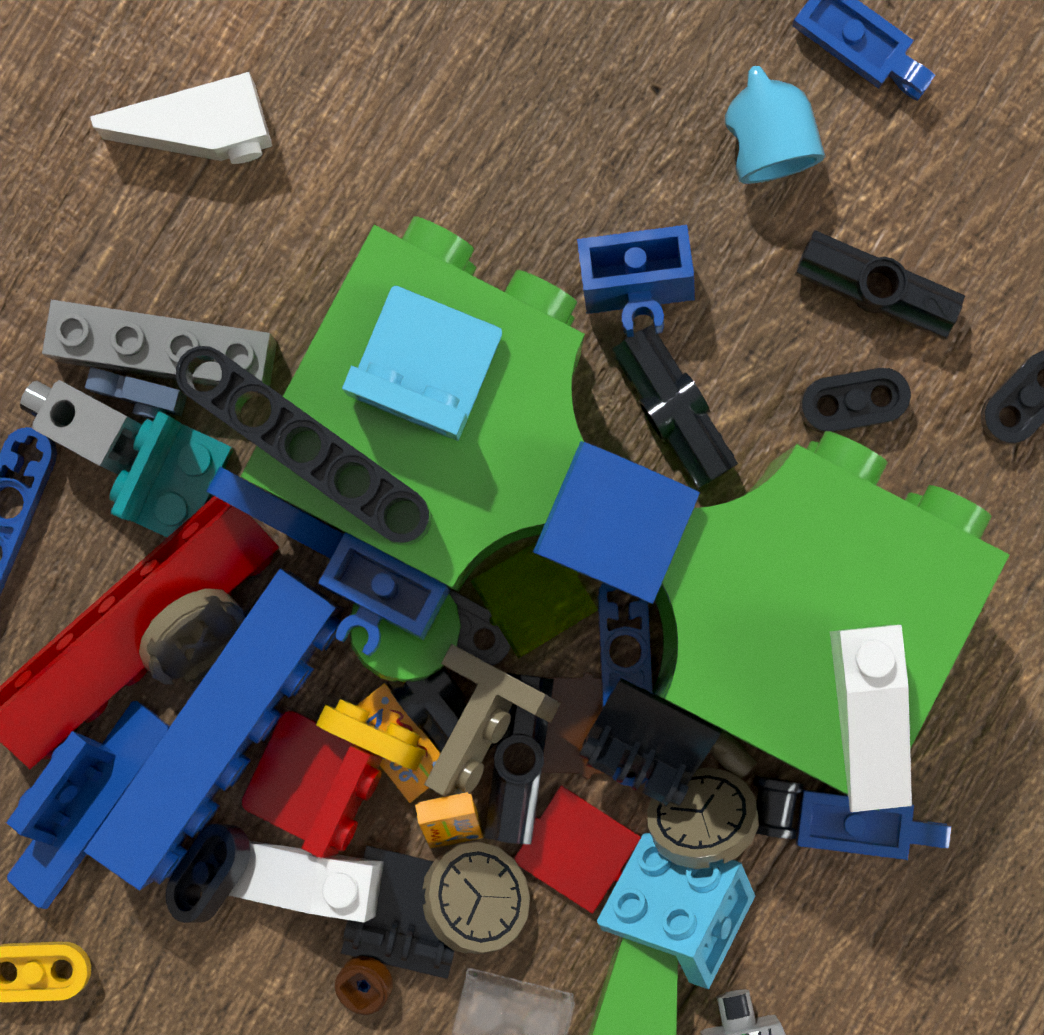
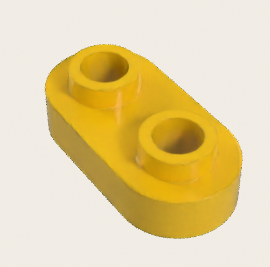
M342 699L339 700L336 708L325 704L316 726L398 765L417 771L426 750L416 746L420 735L391 722L387 731H384L366 722L370 712Z
M36 942L0 945V968L3 962H11L17 968V977L12 981L6 980L0 971V1002L66 1000L79 993L90 979V959L87 953L74 943ZM58 960H66L71 964L73 972L70 978L64 979L57 975L55 965Z

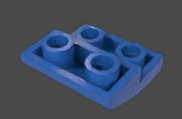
M580 441L533 553L653 604L700 492L618 455Z

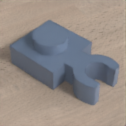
M90 367L85 389L90 390V392L135 404L133 414L152 420L155 419L159 411L164 414L170 413L182 417L187 395L180 390L128 376L124 377Z

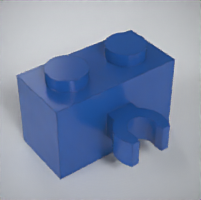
M687 225L577 239L586 313L592 314L623 309L622 326L627 338L634 337L633 321L637 316H650L654 321L655 333H662L664 329V313L660 305L695 300L694 270Z
M346 532L318 582L326 590L359 606L355 615L346 617L339 624L336 631V639L344 643L353 628H365L369 638L368 642L364 645L362 653L369 657L376 652L380 645L381 633L379 625L382 619L424 641L450 592L447 585Z

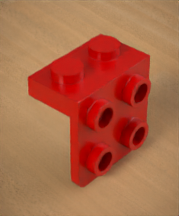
M287 711L280 718L243 795L242 806L247 812L303 839L305 842L301 849L321 859L335 856L339 851L343 852L348 847L355 834L358 822L354 818L362 801L370 799L380 781L382 771L378 767L383 757L316 726V721L296 711Z

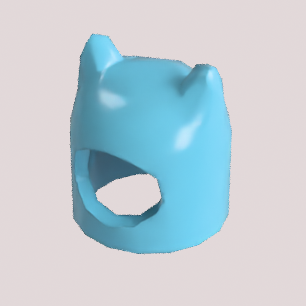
M753 66L748 71L747 87L731 101L725 114V126L739 142L736 172L739 182L743 184L759 183L786 177L808 169L825 158L812 106L805 93L793 84L770 80L762 67Z

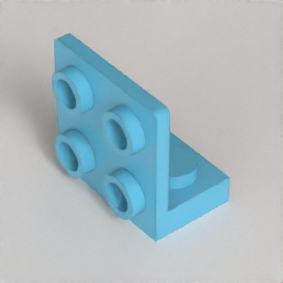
M393 286L388 294L358 368L351 366L342 389L351 398L459 441L502 338V330L495 325L402 287Z
M644 833L600 913L597 923L603 931L676 956L689 983L709 990L755 898V894L741 862L731 860L724 864L723 859L717 862L709 863L710 868L702 869L676 865L658 852L650 833Z

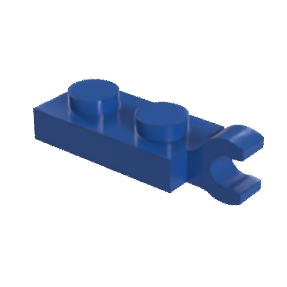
M808 0L793 21L792 26L878 89L889 76L900 90L918 101L935 77V74L928 68L906 55L914 40L859 0Z
M803 790L801 793L796 845L908 860L910 844L949 848L951 826L939 822L913 820L914 804L906 807L879 809V811L850 812L848 795Z

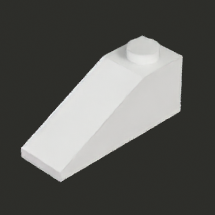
M249 72L90 117L93 128L105 140L219 161L230 159L232 164L255 160L262 156L261 149L272 147L257 89Z
M902 625L830 631L850 812L912 806L909 688Z
M249 841L250 859L248 866L229 893V896L308 914L366 922L376 917L384 862L338 854L321 859L300 848Z

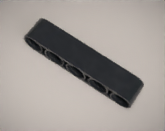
M197 346L189 349L180 357L176 366V380L179 388L188 397L369 527L398 545L414 544L427 534L431 526V512L428 504L416 491L219 350L210 346ZM205 362L218 363L222 370V378L219 384L207 392L197 391L193 384L195 369ZM255 396H263L269 399L271 404L269 419L258 427L246 426L241 418V409L244 403ZM303 431L317 433L321 441V449L318 455L306 463L294 461L290 454V443L293 437ZM351 466L366 468L370 475V486L367 492L357 498L343 496L338 488V479L341 473ZM399 501H410L416 504L420 511V521L417 527L406 534L393 532L387 523V513L390 507Z

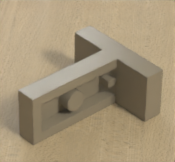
M451 644L441 664L478 685L424 784L443 796L470 793L477 786L484 770V765L481 762L490 745L497 743L505 734L511 719V715L508 712L513 703L550 723L561 705L555 699Z

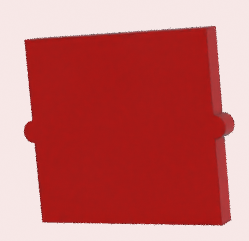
M560 785L540 818L535 817L532 844H522L513 859L518 866L593 914L612 883L619 880L622 874L621 869L642 837Z

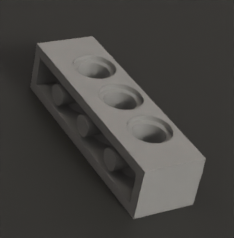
M51 299L42 354L59 363L176 380V366L180 357L194 347L210 346L222 352L270 387L277 341L267 332ZM216 362L200 364L193 374V383L217 386L222 378L220 365Z

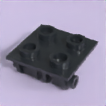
M620 678L584 739L579 756L588 760L586 766L593 767L610 777H613L618 765H621L622 767L616 779L619 783L623 782L629 770L637 773L631 789L637 791L644 778L648 780L642 793L661 802L664 806H667L670 802L679 807L689 787L687 784L721 735L722 729L706 722L697 715L667 702L648 690Z
M367 845L364 859L384 862L376 917L366 922L347 920L341 954L353 957L368 956L383 964L448 979L455 951L436 937L425 919L423 904L426 903L424 896L426 889L422 890L424 878L434 861Z

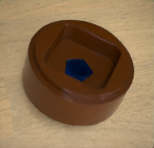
M358 956L347 961L335 980V992L339 1001L350 1011L362 1015L373 1014L382 1009L393 990V979L389 970L380 961L368 956Z

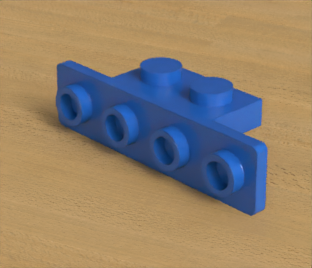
M133 701L103 743L72 731L67 739L55 749L49 764L34 785L22 795L18 807L6 822L19 835L33 839L8 873L7 880L36 907L47 909L86 856V853L83 851L169 729L170 726L144 704Z

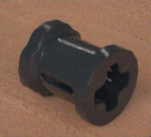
M755 776L754 785L758 787L756 804L759 821L756 834L796 839L797 830L792 827L796 797L797 794L803 792L804 784Z

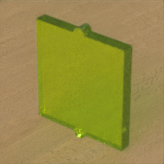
M537 542L471 581L491 614L489 618L490 624L498 625L518 659L598 610L578 579L579 573L533 553Z

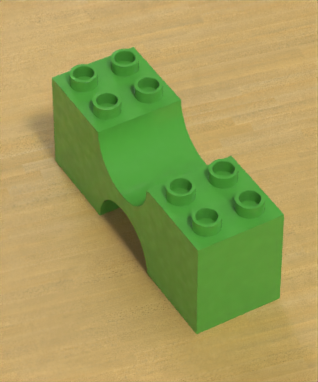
M414 216L402 239L373 225L283 397L416 491L426 501L431 512V526L427 534L419 542L411 545H398L389 541L258 446H256L240 477L459 592L474 569L491 554L515 541L540 535L579 443L580 441L584 442L573 411L572 378L579 363L585 334L571 327L575 319L571 314L577 305V301L568 293L535 275L521 270L515 271L505 292L473 276L477 269L469 261L475 250L473 246L449 230L431 221ZM393 286L402 287L495 325L502 330V338L459 441L351 398L342 389L351 366L358 368L388 294ZM312 431L298 433L290 443L291 457L299 463L313 460L321 449L320 438L317 433ZM825 431L819 443L810 441L807 449L796 444L770 462L761 478L744 496L727 503L693 509L655 598L662 623L663 655L652 693L848 795L830 631L902 625L909 688L911 749L1010 554L981 540L992 516L980 506L953 492L933 485H928L923 496L909 492L904 500L877 486L888 464L883 457L847 437ZM361 466L346 468L338 479L340 493L347 498L362 496L370 486L369 472ZM399 501L393 504L387 513L388 526L397 534H406L413 531L420 521L418 506L410 501Z

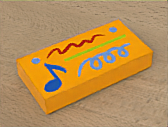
M384 683L356 706L370 712L367 723L384 731H387L391 722L420 735L416 746L426 750L417 771L405 768L385 758L380 763L381 768L408 802L411 803L429 788L424 784L441 751L425 731L419 729L391 693V688L387 683Z
M468 792L422 801L415 805L418 824L430 849L483 838L480 818L472 795Z

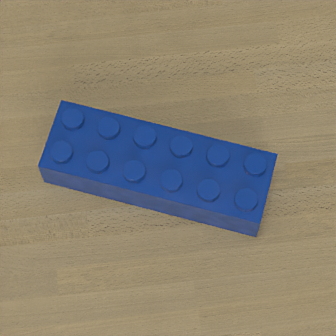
M279 569L83 852L139 891L153 881L160 885L166 877L169 879L187 853V850L181 846L188 835L193 838L197 832H201L218 810L220 805L214 802L213 798L221 788L225 791L229 786L233 787L251 762V759L244 755L252 742L256 744L261 740L264 742L279 722L283 714L277 711L276 707L285 695L289 698L292 695L296 696L311 676L314 669L307 662L318 648L321 651L325 649L327 651L336 640V631L342 622L338 618L345 608L291 571Z

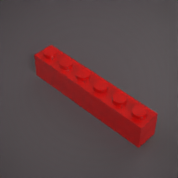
M216 496L211 498L0 686V742L29 769L35 766L42 758L44 760L50 759L55 749L67 739V736L83 722L89 723L99 717L106 709L109 699L124 685L131 686L146 674L148 670L144 667L139 655L141 639L152 620L169 604L186 594L202 589H222L231 596L232 589L247 576H255L269 565L273 558V553L280 547L268 529L258 519Z

